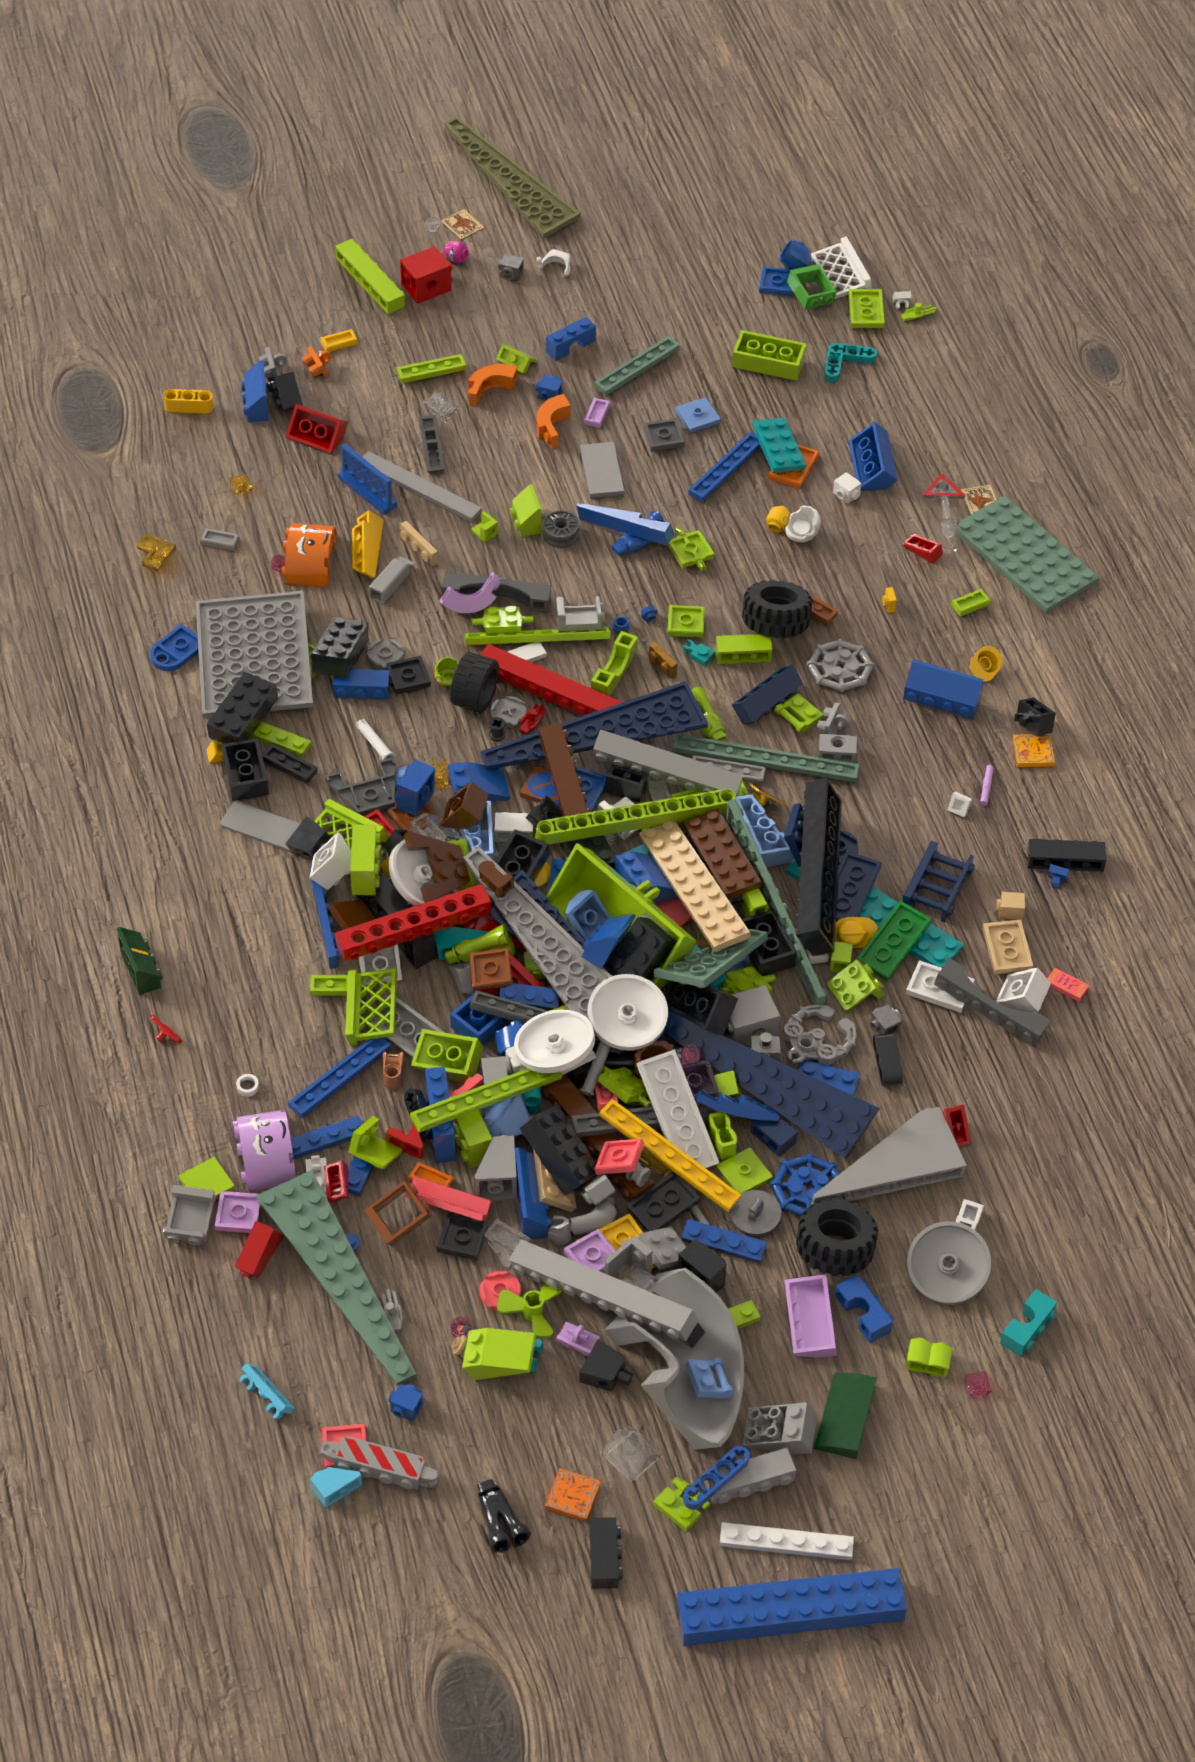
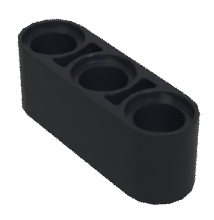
M894 1033L873 1035V1047L881 1085L902 1084L903 1074Z

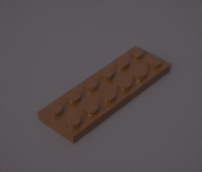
M719 809L683 821L684 828L727 899L762 887L761 880Z

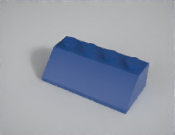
M874 421L849 440L855 476L861 483L860 491L885 490L898 480L888 431Z
M913 660L905 685L903 699L974 719L980 704L984 679Z
M515 1148L516 1182L523 1240L548 1238L551 1217H547L546 1212H549V1204L539 1200L534 1154L521 1148Z

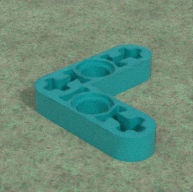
M841 343L831 344L828 349L824 379L828 382H837L839 380L842 360L867 364L874 363L877 359L876 349ZM849 352H855L857 354L851 355L849 354ZM836 361L838 364H831L830 362Z

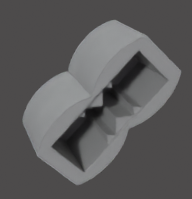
M600 1174L581 1187L583 1191L580 1194L589 1205L592 1203L596 1206L614 1194L616 1190L608 1178Z

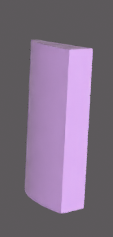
M826 1274L785 1280L794 1356H837Z

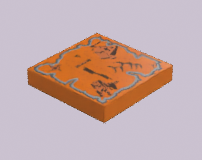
M559 1468L546 1501L545 1509L587 1522L601 1481Z

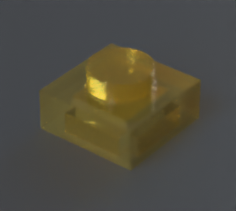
M246 474L229 478L230 485L236 495L252 490V485Z

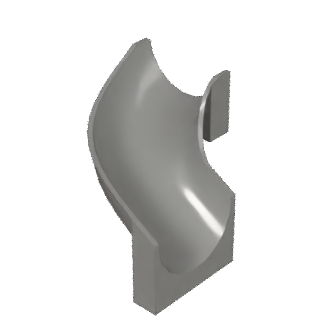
M682 1268L657 1273L643 1289L651 1293L655 1292L665 1299L694 1311L699 1319L698 1323L705 1331V1334L696 1345L691 1348L679 1339H672L663 1331L656 1332L646 1324L639 1325L627 1316L625 1318L617 1316L604 1331L617 1346L647 1341L656 1348L667 1362L668 1369L653 1371L642 1383V1388L694 1450L721 1447L730 1437L743 1393L744 1357L737 1326L721 1298L704 1281L688 1269ZM721 1358L724 1364V1373L729 1385L734 1390V1395L727 1399L697 1397L685 1366L687 1360H713ZM711 1371L717 1387L721 1388L715 1371Z

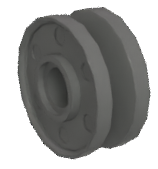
M558 510L551 512L544 518L543 537L550 546L566 548L575 544L579 539V520L573 513Z

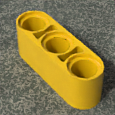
M169 389L163 394L165 410L168 412L207 414L214 410L213 395L210 391Z

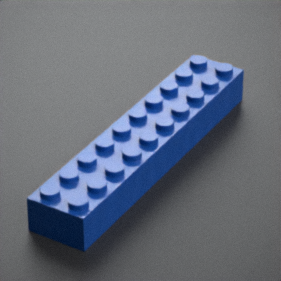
M899 1568L680 1592L677 1594V1610L683 1646L905 1621L907 1611Z

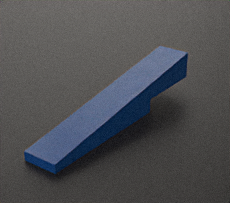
M582 503L577 504L580 520L666 546L673 538L670 523L642 519L641 513Z

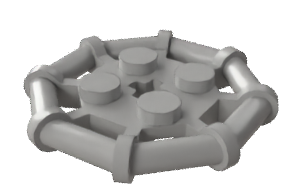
M839 638L837 641L816 645L815 651L806 663V667L811 671L817 685L838 690L840 693L858 686H865L871 671L875 668V664L870 660L864 646L848 643ZM837 648V651H833L830 653L826 652L828 650ZM819 656L823 658L822 663L817 662ZM860 656L864 663H859L857 658ZM863 671L861 676H858L857 672Z

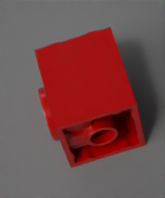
M435 246L400 259L401 285L417 304L452 290V265Z

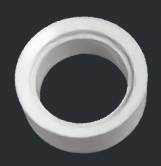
M244 1074L236 1082L237 1091L242 1096H253L259 1090L258 1079L252 1074ZM245 1080H251L255 1083V1086L248 1090L241 1088L240 1085Z

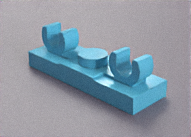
M246 1363L241 1368L246 1374L242 1375L239 1381L246 1383L247 1380H250V1384L246 1387L247 1390L253 1391L257 1387L259 1389L258 1393L264 1399H270L273 1402L266 1407V1411L272 1412L276 1408V1414L273 1416L274 1419L279 1420L284 1413L292 1414L296 1408L256 1365Z

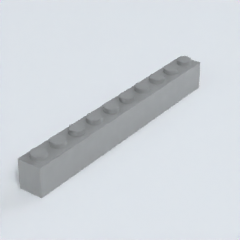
M522 1239L509 1258L513 1270L519 1275L526 1274L536 1282L543 1281L553 1289L560 1288L569 1296H579L586 1303L590 1304L593 1302L605 1311L610 1309L622 1318L627 1316L639 1325L646 1324L656 1332L663 1331L675 1340L679 1338L686 1341L699 1321L694 1311L690 1308Z

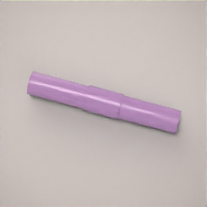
M992 765L986 766L980 805L987 806L994 770Z

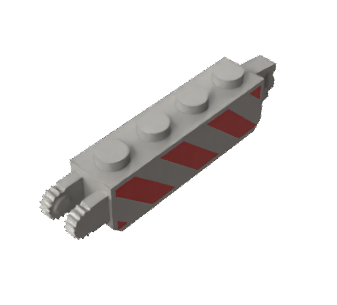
M349 1436L341 1438L339 1443L324 1441L320 1450V1456L334 1462L335 1468L359 1471L364 1478L372 1477L379 1479L383 1483H394L409 1490H418L419 1486L435 1488L438 1485V1471L424 1466V1459L416 1454Z

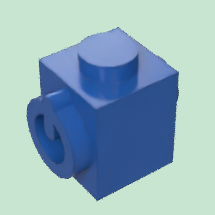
M543 375L541 381H538L536 384L538 399L547 401L552 397L561 395L563 392V380L553 375Z
M399 1384L396 1391L393 1390L389 1396L390 1411L399 1418L404 1417L414 1421L423 1406L422 1392L413 1385L407 1384L403 1386Z

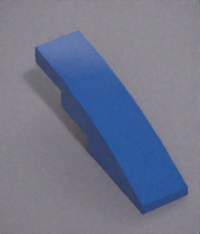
M701 1090L695 1096L697 1102L734 1116L778 1121L780 1118L778 1112L743 1094L739 1101L722 1092L717 1099Z

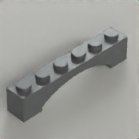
M445 572L441 587L442 596L448 587L464 595L474 594L482 588L488 577ZM500 579L499 587L491 592L495 596L519 601L530 607V611L548 613L551 600V585Z
M949 958L938 973L934 985L954 996L958 1001L970 1006L974 1011L988 1017L992 1022L1001 1025L1008 1032L1022 1038L1026 1043H1030L1033 1046L1038 1043L1051 1021L1050 1019L1035 1010L1033 1012L1018 1011L992 1000L971 982L965 973V967Z

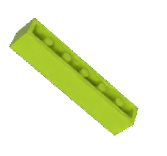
M350 239L335 246L336 259L387 314L405 307L406 297L404 292L399 290L395 282L388 278L387 274L379 268L376 262L372 261L368 253H365L359 244Z

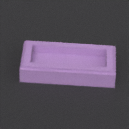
M594 398L584 419V425L601 428L610 408V401Z

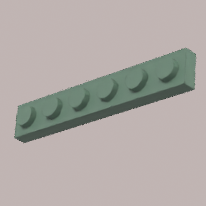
M667 336L595 381L594 387L606 396L678 351L680 344L670 336Z

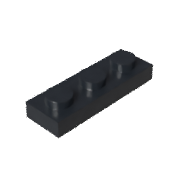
M271 744L262 754L264 762L306 784L318 772V768L315 765L274 744Z

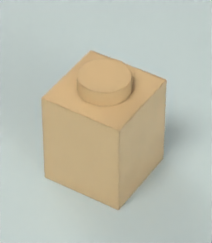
M1001 892L1000 899L996 901V911H999L1000 919L1023 920L1025 893Z

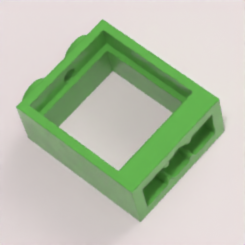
M819 264L790 270L787 283L804 310L829 305L834 302L837 291ZM815 281L822 293L809 296L802 284Z

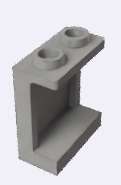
M595 596V605L564 606L563 597H556L558 631L602 629V622H605L603 602H600L599 596Z
M173 1185L171 1192L173 1195L167 1226L163 1229L165 1238L171 1242L188 1241L191 1245L206 1244L216 1201L214 1190Z

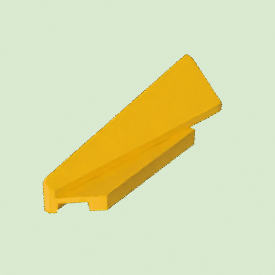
M368 510L357 518V525L352 528V569L370 578H375L384 520Z

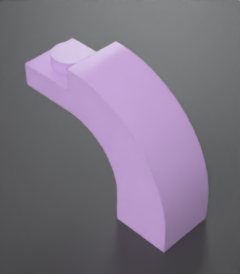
M492 572L482 588L470 595L461 594L448 587L439 602L459 613H474L483 610L496 599V596L491 592L499 587L500 577Z

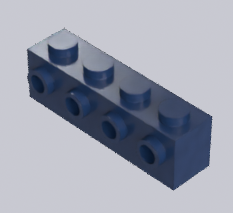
M793 665L783 666L731 705L741 723L749 722L753 724L760 719L759 716L769 713L775 704L778 705L784 702L787 695L796 693L798 691L797 688L803 683Z

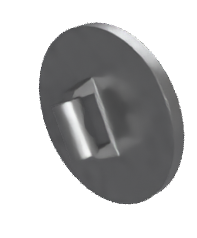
M749 1190L741 1193V1199L730 1210V1219L733 1225L742 1233L750 1236H762L775 1230L781 1220V1207L778 1201L769 1193L760 1190Z

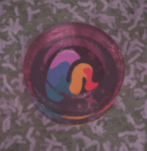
M457 1317L451 1322V1334L455 1338H460L462 1335L468 1337L469 1331L472 1330L469 1319Z

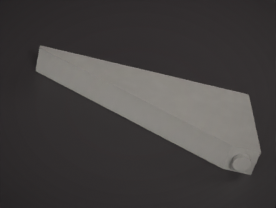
M940 1107L926 1108L913 1116L813 1195L811 1205L815 1202L818 1204L820 1200L824 1199L830 1201L831 1198H837L839 1201L843 1199L854 1201L963 1177L967 1165Z

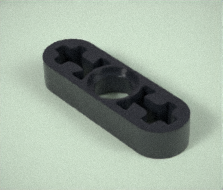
M408 1089L406 1091L404 1102L409 1115L413 1111L428 1106L421 1090ZM432 1128L419 1132L420 1138L433 1139Z

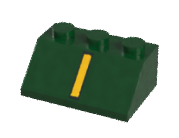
M122 927L116 928L120 952L138 994L141 995L161 988L160 980L163 979L160 968L156 969L155 967L157 963L154 954L149 953L150 946L148 940L143 939L140 932Z

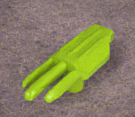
M916 303L915 307L906 309L901 314V318L903 321L917 319L934 313L937 307L931 308L932 305L921 307V303Z

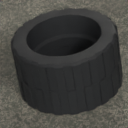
M472 652L465 653L459 661L452 679L450 689L451 703L478 713L484 712L493 698L498 683V661Z

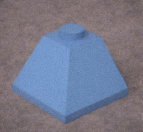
M594 890L580 891L567 905L566 915L585 941L589 939L600 923L604 924L607 919L612 918Z
M521 1094L486 1107L484 1113V1122L492 1138L493 1136L508 1135L514 1136V1139L523 1136L519 1128L531 1119Z

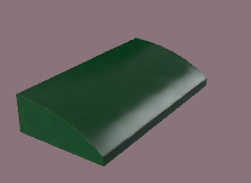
M834 1373L814 1449L857 1459L877 1377L855 1373Z

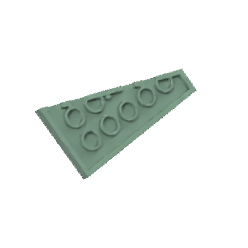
M749 929L751 938L717 952H714L709 947L685 956L682 962L676 963L673 961L669 963L666 969H655L654 977L705 988L768 939L767 932Z

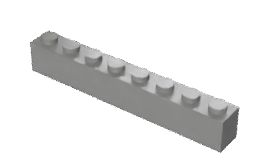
M601 729L593 748V757L599 761H608L614 765L646 773L654 779L660 778L673 785L679 784L688 790H697L704 793L730 789L737 797L742 784L743 775Z

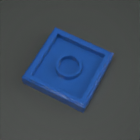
M763 267L759 293L792 297V289L787 283L790 269Z

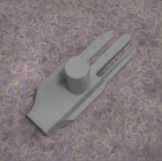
M387 1289L389 1302L387 1303L383 1293V1310L393 1330L398 1332L402 1330L403 1323L401 1306L398 1304L396 1292L392 1291L394 1305L390 1289Z

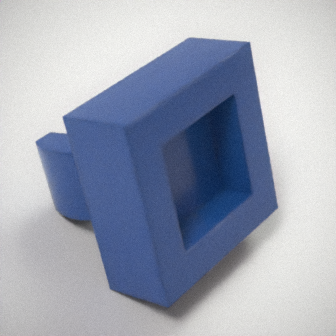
M1051 864L1048 877L1052 878L1051 886L1059 888L1060 881L1067 882L1069 869Z

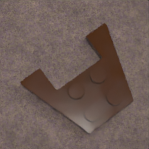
M413 832L404 834L408 851H426L435 884L423 885L420 888L424 903L438 899L471 881L459 845Z

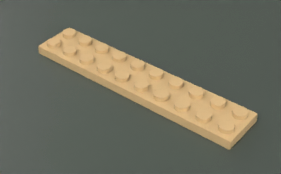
M664 822L662 825L639 833L641 841L714 952L751 938L750 931L676 822Z

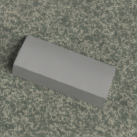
M396 997L395 1036L385 1038L413 1058L422 1029L443 1031ZM386 1006L380 1014L385 1016L390 1011V1008ZM375 1016L370 1023L375 1026L381 1018ZM385 1022L379 1030H390V1025Z

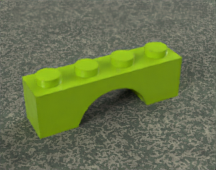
M623 631L620 632L614 642L607 665L604 669L599 668L591 680L592 689L611 696L637 653V636Z

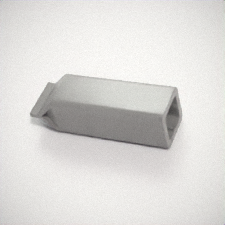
M401 556L394 558L368 587L369 598L384 604L410 575L415 562Z

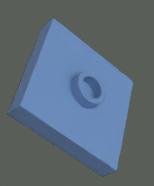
M706 397L675 407L676 414L689 433L721 423V418Z

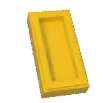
M352 329L320 338L322 346L329 352L358 344V339Z

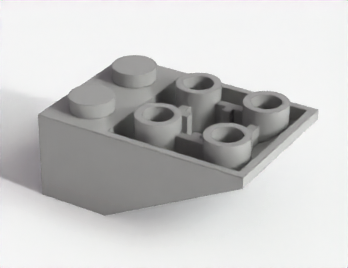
M807 1402L748 1408L742 1446L770 1452L788 1448L790 1455L811 1454L817 1414Z

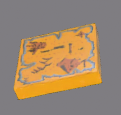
M1035 734L1013 735L1017 767H1054L1055 760L1050 734H1044L1043 736Z

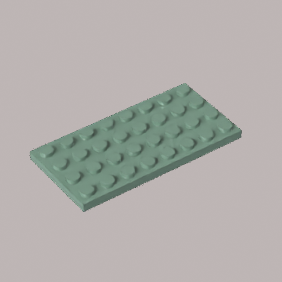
M1005 495L952 525L954 533L1045 613L1099 582V576Z

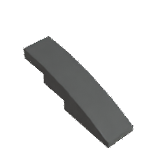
M436 415L419 416L418 420L427 473L445 471Z

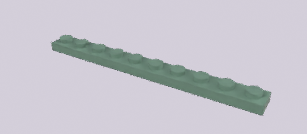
M676 734L673 745L674 753L697 755L856 783L859 771V764L682 734Z

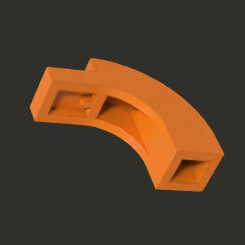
M493 364L474 372L468 380L469 390L467 397L470 398V406L476 407L482 394L490 388L501 387L513 390L518 379V366Z
M564 394L548 399L540 406L537 412V436L539 439L544 438L545 442L549 443L552 449L558 447V433L553 424L570 417V403Z

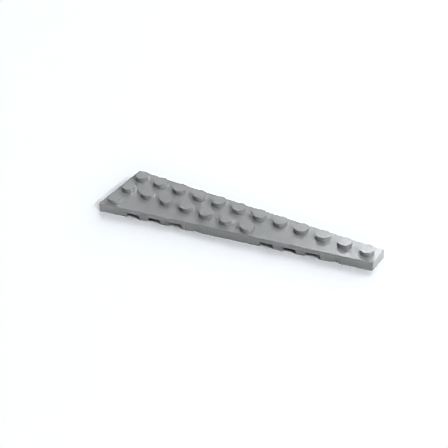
M478 846L464 856L465 863L479 883L483 884L488 896L568 1010L578 1012L588 1019L587 1009L592 992L601 982L612 976L604 968L600 969L581 957L584 952L582 947L515 881L514 887L500 898L480 879L478 867L481 862L492 861L498 871L503 875L507 873Z

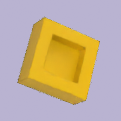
M893 587L886 588L885 595L882 596L883 606H886L888 613H894L896 608V597Z

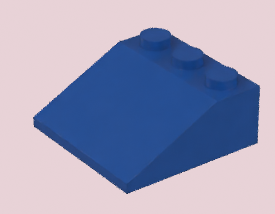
M632 851L615 856L614 870L626 881L637 887L649 880L652 886L644 894L656 887L660 890L658 897L652 900L653 904L679 898L651 855Z

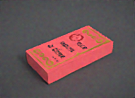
M1054 968L1047 978L1051 982L1050 988L1080 1002L1089 989L1088 984L1057 968Z

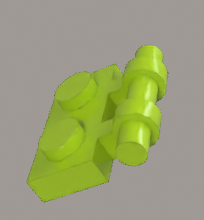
M675 1477L672 1484L677 1489L673 1491L667 1486L653 1501V1506L684 1531H687L700 1518L701 1513L698 1510L688 1509L684 1505L683 1498L681 1497L684 1495L685 1490L690 1487V1483ZM698 1494L695 1497L689 1496V1498L697 1501ZM707 1501L701 1507L707 1510L711 1503Z

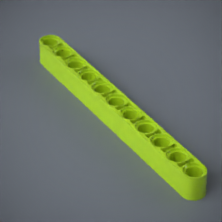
M721 789L543 820L537 825L535 838L549 845L658 826L668 821H686L715 809H719L721 814H726L727 801L735 799L736 796L730 789Z

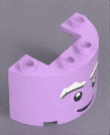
M279 1110L236 1117L237 1121H233L236 1139H240V1143H237L238 1156H243L245 1170L241 1172L242 1184L247 1183L248 1191L276 1187L295 1178L296 1173L286 1111Z

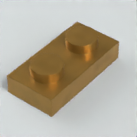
M656 642L650 644V660L656 663L661 671L671 679L677 676V663Z

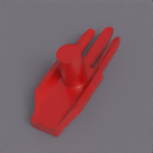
M536 704L530 712L524 715L520 721V732L527 734L536 727L546 709H543L544 705H541L536 711L535 709L538 707Z
M150 1015V1018L161 1030L155 1037L160 1043L166 1036L176 1043L181 1044L183 1042L171 1028L162 1023L156 1016Z

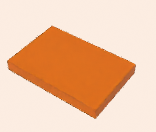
M798 445L806 463L805 470L772 473L770 471L768 479L800 489L817 461L820 451Z

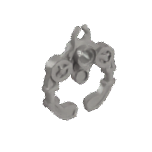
M809 1005L798 1008L797 1013L790 1016L788 1023L785 1024L783 1029V1038L790 1042L792 1047L787 1053V1059L791 1060L792 1055L795 1054L797 1059L792 1060L794 1064L810 1059H816L823 1065L833 1064L836 1060L846 1057L848 1051L856 1047V1028L854 1023L846 1017L838 1022L837 1027L841 1033L846 1035V1038L843 1040V1046L839 1044L834 1048L829 1044H822L825 1032L822 1029L815 1028L812 1031L803 1032L801 1024L803 1017L808 1019L810 1016H817L822 1020L830 1021L834 1016L835 1010L827 1005Z

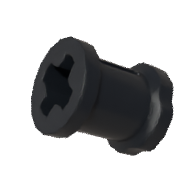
M499 717L490 719V739L497 742L502 741L506 735L504 730L505 720Z

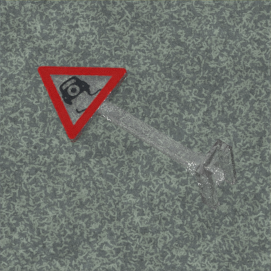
M940 474L925 491L923 498L941 499L943 518L941 519L939 543L942 544V550L943 548H953V551H957L960 521L959 519H951L948 499H964L965 494L948 478Z

